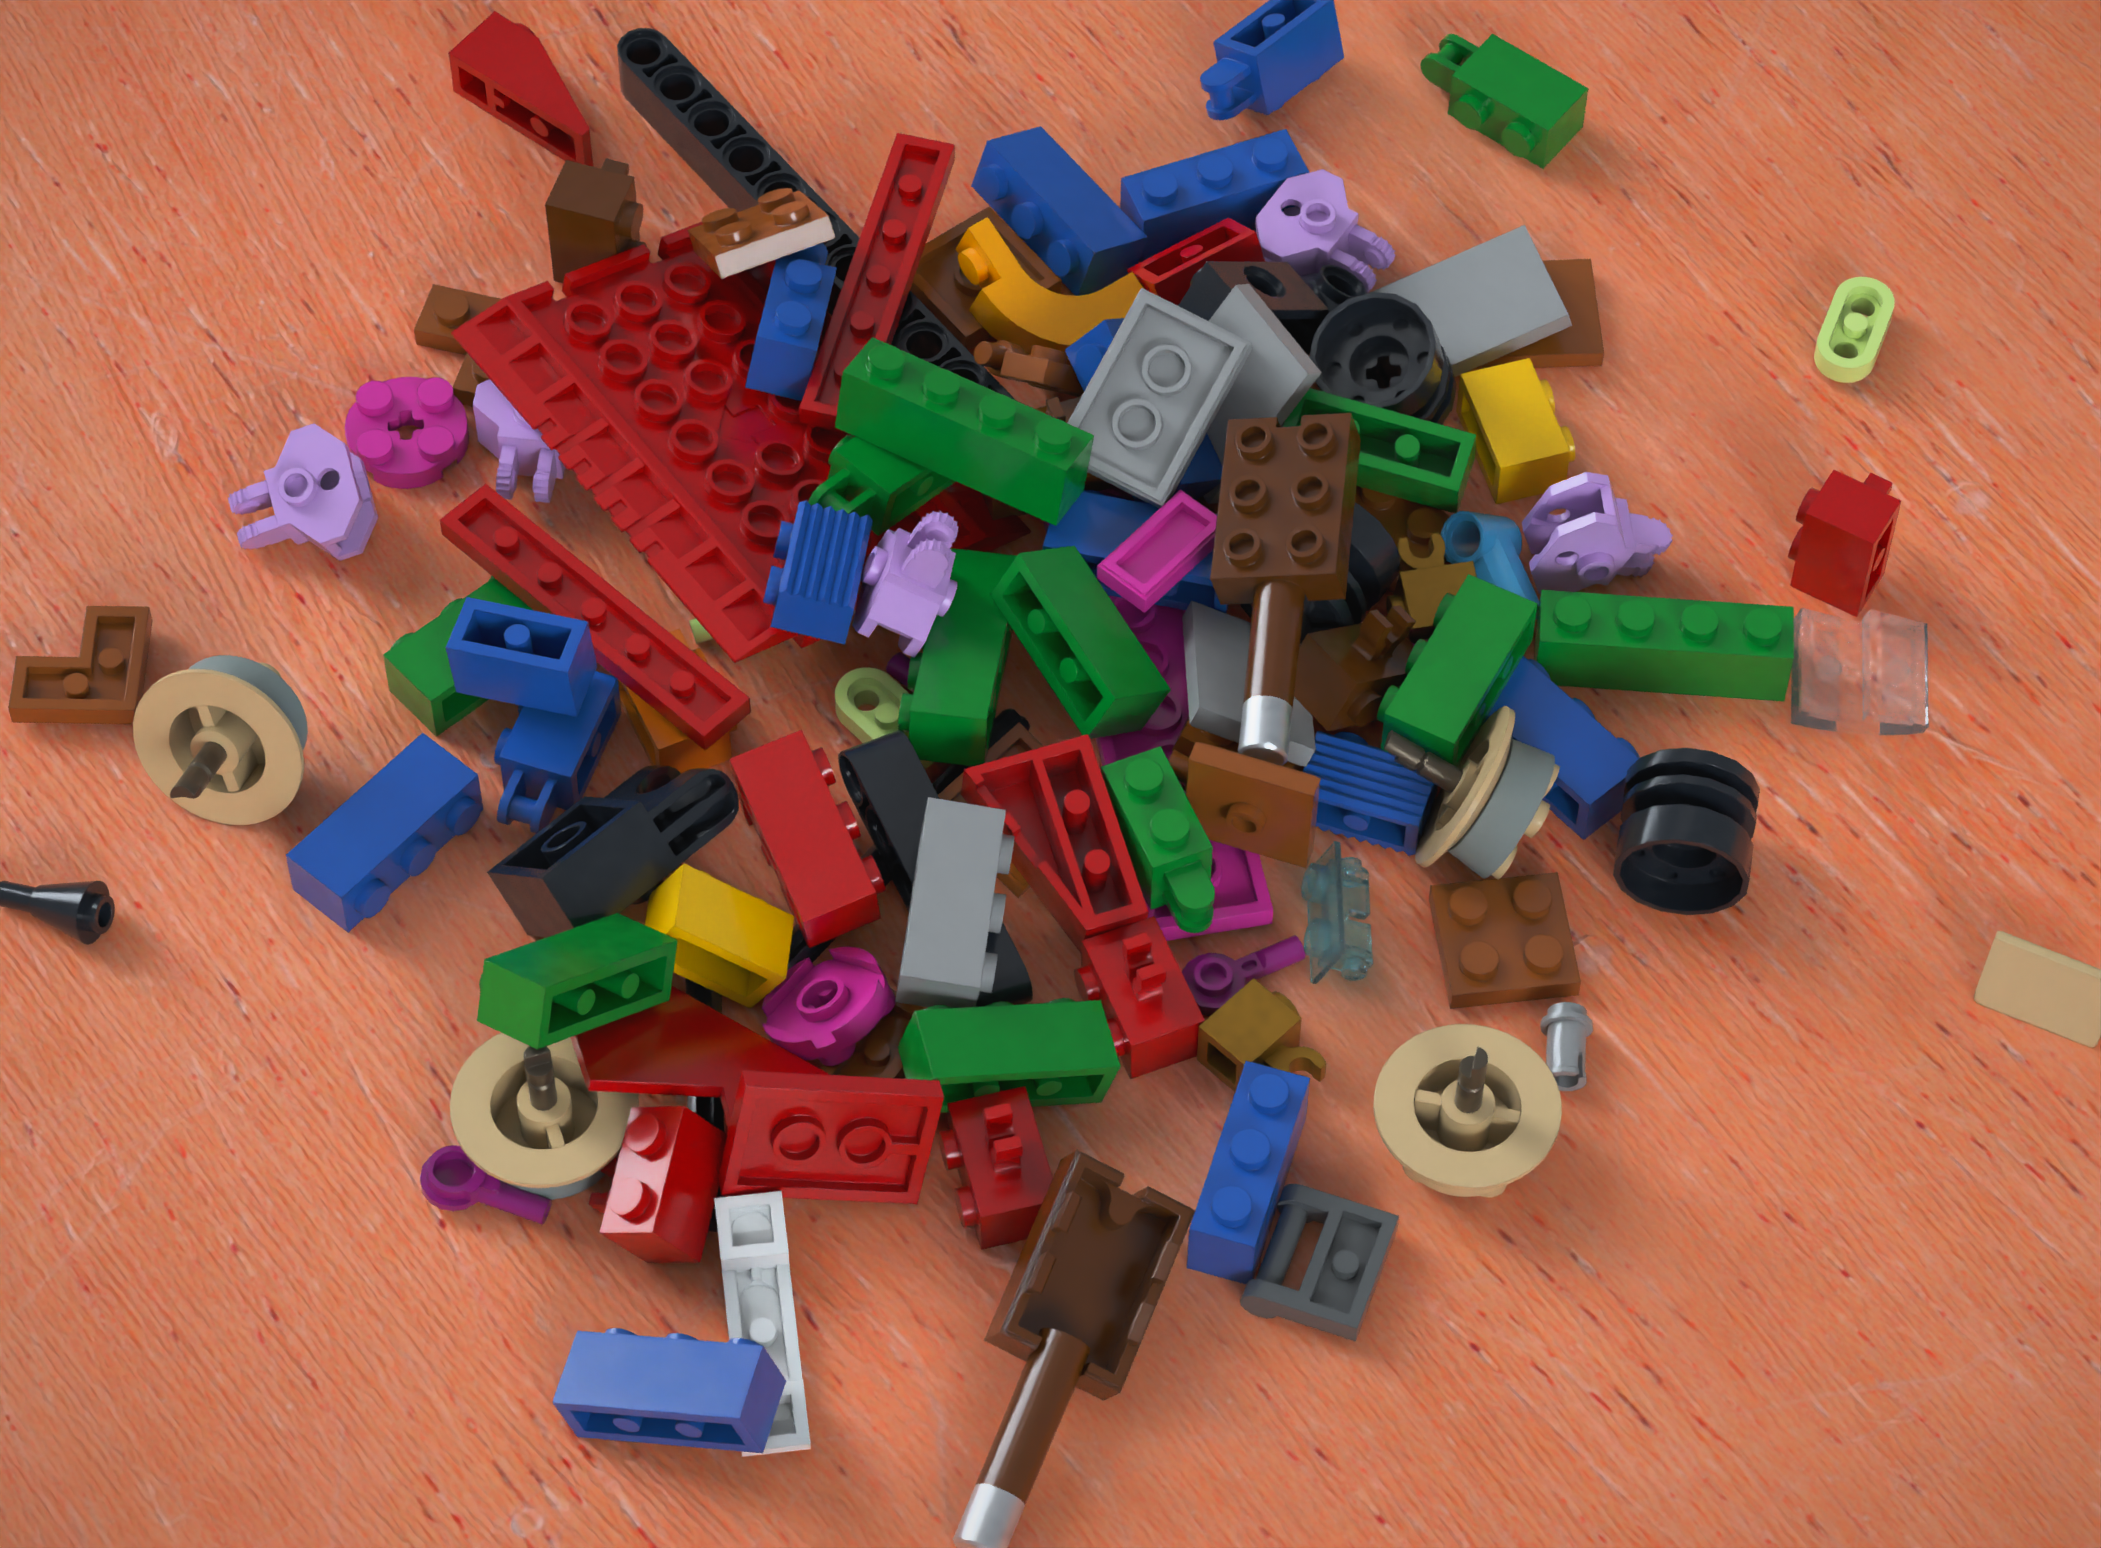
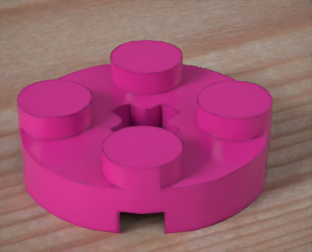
M400 377L383 382H367L357 390L356 402L349 409L345 421V437L349 451L364 462L366 471L373 473L375 482L391 488H418L436 482L443 477L442 469L451 465L456 458L458 465L465 456L469 444V430L464 406L454 395L452 385L442 378ZM407 425L420 428L413 431L412 439L407 440L400 439L399 432L395 431Z
M838 947L830 949L829 952L834 959L823 961L814 966L808 957L787 970L786 979L765 996L762 1010L767 1016L766 1024H762L771 1042L805 1061L819 1059L825 1066L838 1065L846 1061L853 1054L856 1046L855 1043L866 1036L880 1019L894 1008L896 1003L895 994L890 988L887 978L875 957L861 948Z

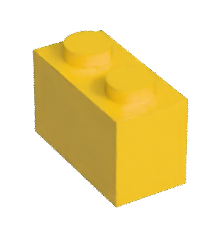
M1530 358L1460 374L1456 412L1464 431L1476 434L1475 457L1496 505L1543 494L1549 486L1567 479L1569 462H1573L1576 456L1574 440L1567 426H1559L1554 415L1555 401L1551 386L1546 379L1539 380Z
M685 863L650 894L645 925L678 940L674 973L750 1009L786 979L794 923L793 915Z

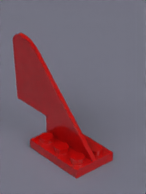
M671 986L669 1001L570 1037L588 1091L720 1097L728 1127L718 1174L721 1195L738 1196L782 1191V1198L918 1204L944 1100V1094L938 1080L830 1075Z

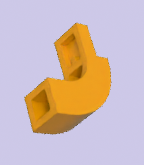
M988 217L970 226L956 247L958 262L963 274L972 284H979L982 288L969 311L978 323L996 340L1016 343L1023 348L1025 353L1031 354L1033 345L1065 352L1067 347L1102 321L1125 318L1137 294L1143 288L1134 273L1131 272L1091 294L1070 296L1052 292L1037 284L1025 273ZM1067 359L1066 364L1072 366L1069 359Z

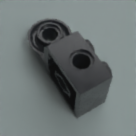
M1206 261L1204 266L1192 277L1190 288L1178 306L1209 321L1235 285L1250 284L1309 356L1313 336L1326 315L1347 299L1367 294V290L1355 275L1336 265H1323L1318 273L1299 276L1288 262Z

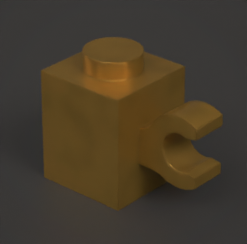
M1439 533L1431 534L1428 543L1431 555L1426 558H1418L1411 553L1407 537L1400 538L1397 546L1401 558L1400 570L1402 572H1399L1394 595L1387 596L1386 610L1388 614L1391 607L1400 605L1416 621L1406 637L1415 644L1419 639H1430L1435 630L1433 628V620L1443 597L1447 593L1456 595L1468 574L1477 577L1473 561L1444 564L1445 543Z
M1254 978L1199 1026L1197 1061L1234 1092L1236 1091L1245 1061L1290 1073L1306 1071L1319 1082L1325 1078L1326 1061L1323 1056L1312 1048L1299 1046L1302 1018L1299 1016L1296 1007L1286 996L1276 991L1271 993Z

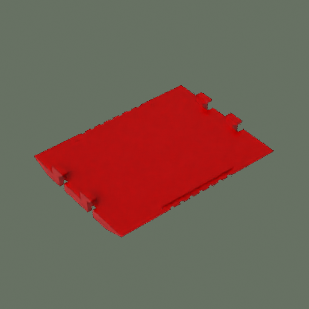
M702 222L661 237L657 255L662 260L652 264L649 261L651 251L644 244L566 273L562 286V292L566 297L555 301L553 298L554 288L546 281L504 297L453 330L451 335L533 430L538 429L542 433L541 439L550 450L555 449L560 454L558 459L568 471L573 469L578 475L576 480L586 491L591 490L595 495L593 500L604 512L607 510L613 516L612 522L621 532L626 531L631 537L629 539L630 543L639 553L644 552L647 555L649 565L729 658L736 663L791 638L801 649L822 640L770 627L775 606L763 603L771 566L784 568L785 560L773 558L781 521L794 523L799 502L809 501L816 488L828 479L831 468L828 459L832 450L840 440L851 434L801 424L799 407L802 401L745 388L776 259L721 279L694 252L688 229L702 225ZM828 307L817 348L814 365L831 320V317L827 313L830 310ZM958 482L953 483L889 528L895 532L898 528L912 533L919 521H922V517H926V513L930 514L933 511H941L945 514L948 513L951 517L954 516V521H957V526L959 527L955 542L952 543L951 548L989 552L1031 533V530L1016 515L993 521L982 493ZM871 530L863 568L870 553L878 545L886 531L878 536ZM860 579V584H859V589H858V593H857V598H856V603H855L854 611L856 610V606H857V602H858V598H859V594H860V590H861V585H862L861 579Z

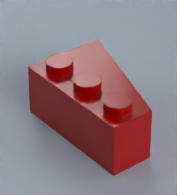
M801 729L730 758L743 815L749 826L754 824L763 844L760 848L768 866L772 865L781 884V892L808 947L811 948L881 919L877 895L886 891L882 876L872 855L861 859L852 840L861 837L860 830L848 802L844 801L836 805L828 786L835 784L836 779L823 748L820 747L811 751Z
M1088 734L964 769L961 787L962 797L968 804L1006 810L1003 834L1015 836L1011 862L1080 953L1082 940L1147 919L1149 911Z

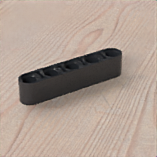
M897 730L841 751L838 755V763L846 789L909 912L928 797L940 798L910 740L903 731ZM1002 922L1000 934L988 932L986 952L998 954L992 992L979 991L976 1007H984L1001 1001L1010 1002L1014 1005L1027 1004L1033 998L1032 985L1026 967Z

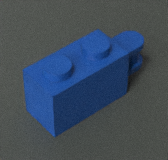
M1269 0L1216 39L1213 43L1217 63L1200 76L1202 89L1208 92L1210 96L1206 103L1207 115L1213 120H1227L1237 116L1246 108L1269 115L1273 111L1280 109L1286 101L1310 83L1318 80L1327 70L1345 58L1334 0Z
M823 243L792 253L790 256L787 255L776 259L745 388L802 401L812 373L837 270L836 267L825 265L828 250Z
M595 671L577 717L518 705L519 716L512 729L506 727L502 731L494 755L495 764L501 767L504 788L497 811V821L499 823L510 825L515 820L529 824L530 831L537 834L550 823L556 808L567 810L583 797L622 713L619 684L615 676Z

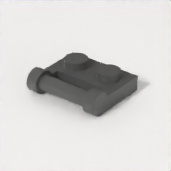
M1299 1184L1285 1185L1277 1203V1209L1281 1213L1256 1279L1249 1280L1240 1299L1241 1306L1249 1313L1258 1317L1274 1318L1278 1316L1356 1342L1398 1229L1399 1216ZM1316 1221L1324 1224L1299 1291L1282 1286L1305 1224Z

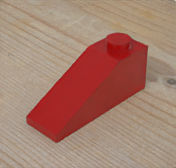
M494 11L449 52L453 91L564 161L568 160L593 166L590 128L540 39L524 24H515Z

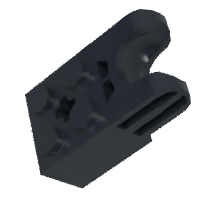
M646 766L633 774L604 798L586 796L581 798L487 873L527 935L549 937L615 913L620 914L631 904L636 905L648 901L650 894L664 882V878L732 823L739 811L737 790L725 773L715 769L695 768L681 774L676 768L670 766Z

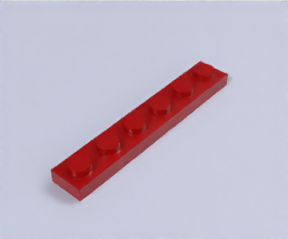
M901 133L896 134L799 407L801 424L844 432L835 428L842 373L872 337L889 345L892 343L955 161V144Z
M486 483L440 519L441 532L445 538L534 611L588 621L596 662L705 751L751 713L750 698Z

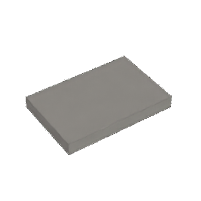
M1525 225L1372 291L1397 294L1419 306L1431 321L1438 335L1440 344L1452 365L1454 377L1572 326L1569 314Z
M1250 284L1235 285L1209 320V322L1251 342L1253 347L1207 432L1222 466L1229 419L1277 417L1281 426L1322 373ZM1221 483L1203 495L1208 504L1219 503Z
M1141 288L1067 422L1094 435L1087 472L1160 509L1172 498L1252 351V343Z
M1191 601L1182 617L1189 722L1193 727L1239 743L1251 623ZM1294 697L1287 761L1306 767L1316 751L1313 718Z

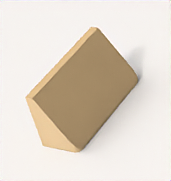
M1997 931L1974 994V1001L1979 1005L2087 1047L2097 1046L2101 1038V969L2006 932Z

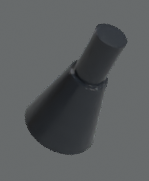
M9 881L0 882V906L30 912L32 916L84 944L94 943L101 934L108 931L113 922L115 904L112 897H110L106 884L102 881L47 884L37 887Z

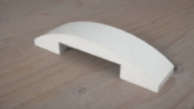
M782 1191L714 1198L729 1340L732 1338H744L763 1345L786 1379L764 1452H741L742 1457L811 1449Z

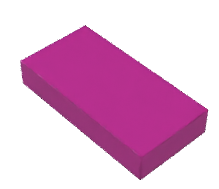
M1180 489L1097 565V579L1145 613L1214 549L1217 515Z

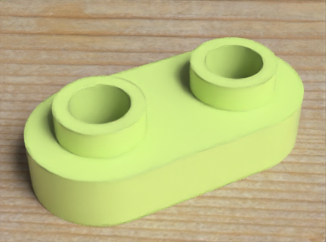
M1854 277L1844 281L1837 288L1819 332L1814 353V361L1818 370L1827 378L1837 382L1851 383L1864 379L1872 371L1890 326L1895 305L1893 293L1884 283L1870 277Z
M871 667L857 668L842 676L836 685V715L839 721L862 743L898 730L901 697L903 693H909L889 674L880 669ZM864 704L876 707L870 711L858 709L859 706ZM904 732L909 739V732ZM920 760L924 769L934 763L932 761Z

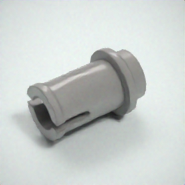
M1571 1002L1553 1004L1548 1008L1547 1015L1540 1022L1541 1032L1547 1036L1546 1064L1557 1082L1559 1091L1579 1090L1587 1083V1075L1585 1073L1586 1037L1590 1036L1593 1032V1022L1587 1016V1010L1582 1005Z

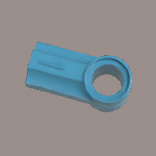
M1459 511L1451 515L1444 523L1441 531V537L1445 543L1444 557L1451 564L1473 561L1477 578L1538 603L1537 619L1540 601L1519 557L1522 549V536L1517 524L1505 516L1470 511Z

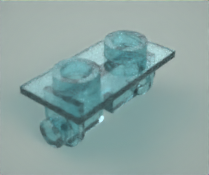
M1334 841L1315 863H1311L1307 867L1301 886L1302 898L1307 901L1308 927L1304 936L1305 954L1310 956V980L1313 984H1317L1330 969L1341 971V976L1346 980H1361L1367 976V970L1373 965L1371 925L1349 920V916L1365 920L1370 914L1369 872L1366 868L1362 867V862L1358 858L1345 857L1341 859V844Z

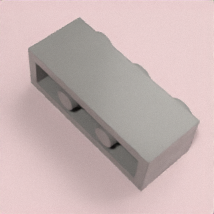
M928 797L921 828L895 1002L923 1007L947 1005L951 1008L976 1007L979 991L992 992L998 954L986 952L988 932L1000 934L1006 902L1005 894L994 893L997 873L1009 874L1015 836L1003 834L1006 810Z

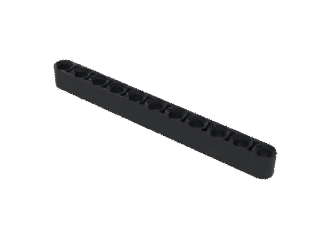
M637 28L627 32L621 37L617 45L620 85L623 96L729 208H735L739 212L759 205L758 198L768 192L782 188H791L793 192L800 190L829 215L835 238L823 242L828 250L825 265L837 268L828 303L829 314L832 316L859 237L665 35L650 28ZM909 291L891 346L1015 400L984 366L976 363L974 356Z

